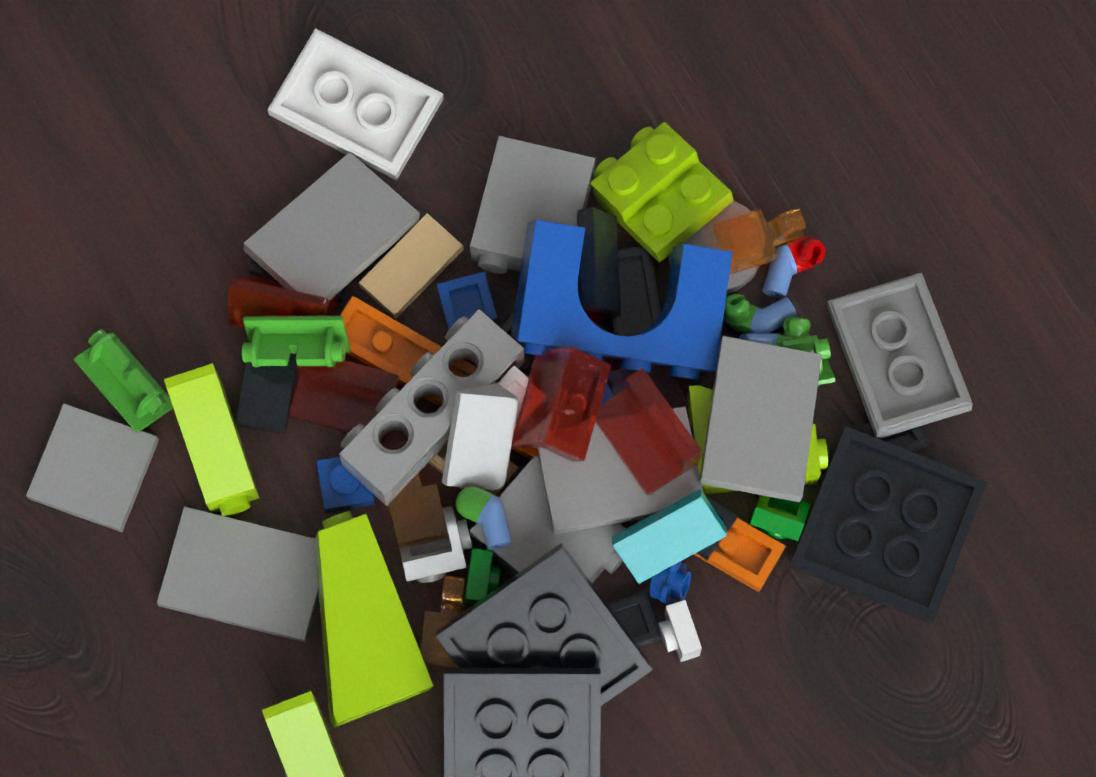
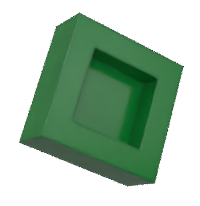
M760 495L750 524L759 527L763 533L776 539L790 538L799 541L811 504L801 500L800 502Z
M472 549L463 607H471L498 588L500 567L491 566L493 551Z

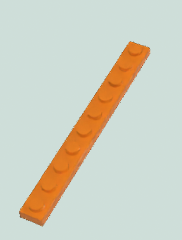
M352 296L340 315L343 316L351 347V353L348 354L403 386L413 378L410 372L422 356L428 352L435 355L442 348ZM463 359L456 361L450 368V371L458 377H468L477 370L476 366ZM423 396V398L439 407L443 404V401L437 396ZM547 408L518 439L513 436L511 449L530 460L535 455L539 457L535 433L571 427L566 418ZM737 518L727 536L723 538L708 561L697 553L694 555L760 592L786 546Z

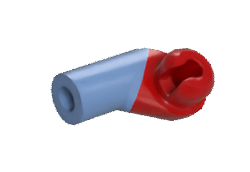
M806 236L779 246L773 253L762 292L774 298H785L792 275L812 268L823 261L826 254L823 242L817 238Z

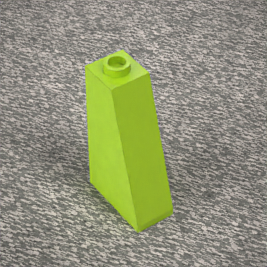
M351 511L324 520L322 522L324 529L318 531L314 539L329 719L333 728L425 693L434 686L366 514L353 518Z

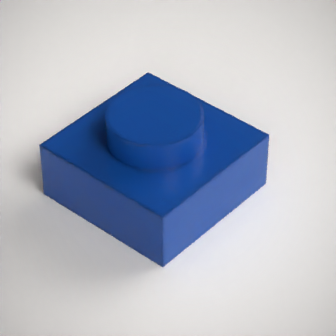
M485 272L437 284L448 330L461 317L466 316L470 319L478 309L493 322L498 323Z
M340 457L317 461L325 513L375 505L374 494L342 466Z

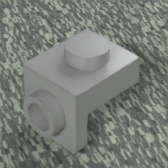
M452 506L442 508L448 535L399 546L406 581L417 579L421 583L434 582L444 578L447 572L467 568L463 550L472 549L466 519L456 521Z

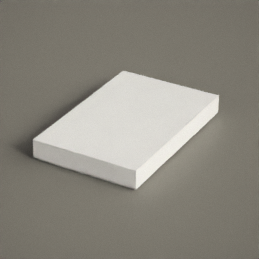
M315 28L270 104L268 113L270 116L346 155L351 152L363 164L397 181L444 98L443 93Z

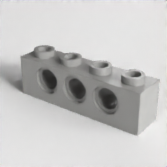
M480 309L470 319L466 316L458 319L445 335L447 343L435 355L428 352L422 356L410 372L413 378L400 391L397 388L391 389L377 404L375 410L378 414L365 427L362 424L355 426L341 442L340 446L343 450L339 455L342 466L386 506L448 443L456 390L498 383L513 366L519 368L524 363V348ZM461 359L471 360L478 367L468 377H458L450 371V368L456 361ZM426 395L437 396L443 401L441 408L430 414L420 412L415 405L421 397ZM391 431L403 432L408 437L407 443L398 450L386 449L380 442L383 436Z

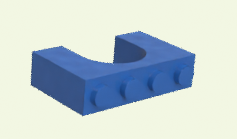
M534 220L527 223L511 337L517 343L523 344L524 354L552 358L553 349L573 352L571 361L601 365L602 357L622 359L621 369L650 373L651 364L670 367L669 376L689 380H699L700 372H714L716 370L733 252L689 244L674 246L666 299L661 313L653 324L641 333L628 337L608 333L595 325L587 316L580 303L577 284L585 228L542 220Z

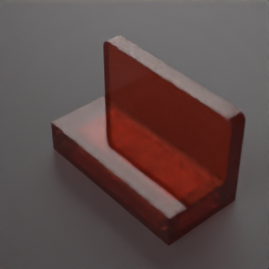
M242 275L240 279H232L229 285L228 324L245 328L244 317L335 316L338 295L329 300L326 297L285 289L280 283Z
M574 347L543 350L542 355H536L515 425L512 446L519 449L543 448L572 462L585 461L611 365Z
M346 360L344 362H336L334 367L297 366L300 378L289 412L293 418L349 433L358 424H362L365 427L378 414L375 410L377 404L391 389L397 388L399 391L401 390L400 377L393 373ZM387 434L383 436L381 442L385 441Z
M643 368L626 378L624 391L592 412L593 420L647 495H652L699 463L702 450Z

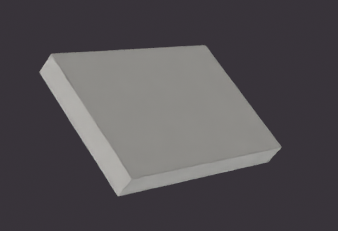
M349 152L245 241L244 252L315 314L420 221V213Z
M922 272L828 301V312L876 438L887 437L972 410V400Z
M722 336L718 351L699 484L800 502L804 491L822 354Z
M686 406L535 433L554 535L646 519L698 489H701L703 492L702 484H699L700 473Z
M184 507L157 605L306 643L319 595L314 538Z

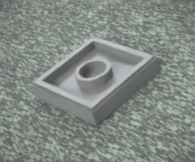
M63 404L26 496L29 500L123 532L159 439L155 435L143 431L136 433L132 427Z

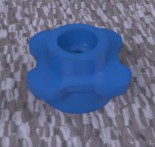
M680 561L654 575L650 584L651 598L661 600L662 603H666V606L677 603V600L683 601L691 583V572L687 571V564Z

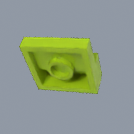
M663 122L655 130L652 127H645L640 130L631 142V149L618 160L610 157L602 161L594 172V180L590 182L597 203L607 213L616 216L617 222L659 263L673 252L674 246L683 244L734 201L731 190L699 161L696 150L666 122Z

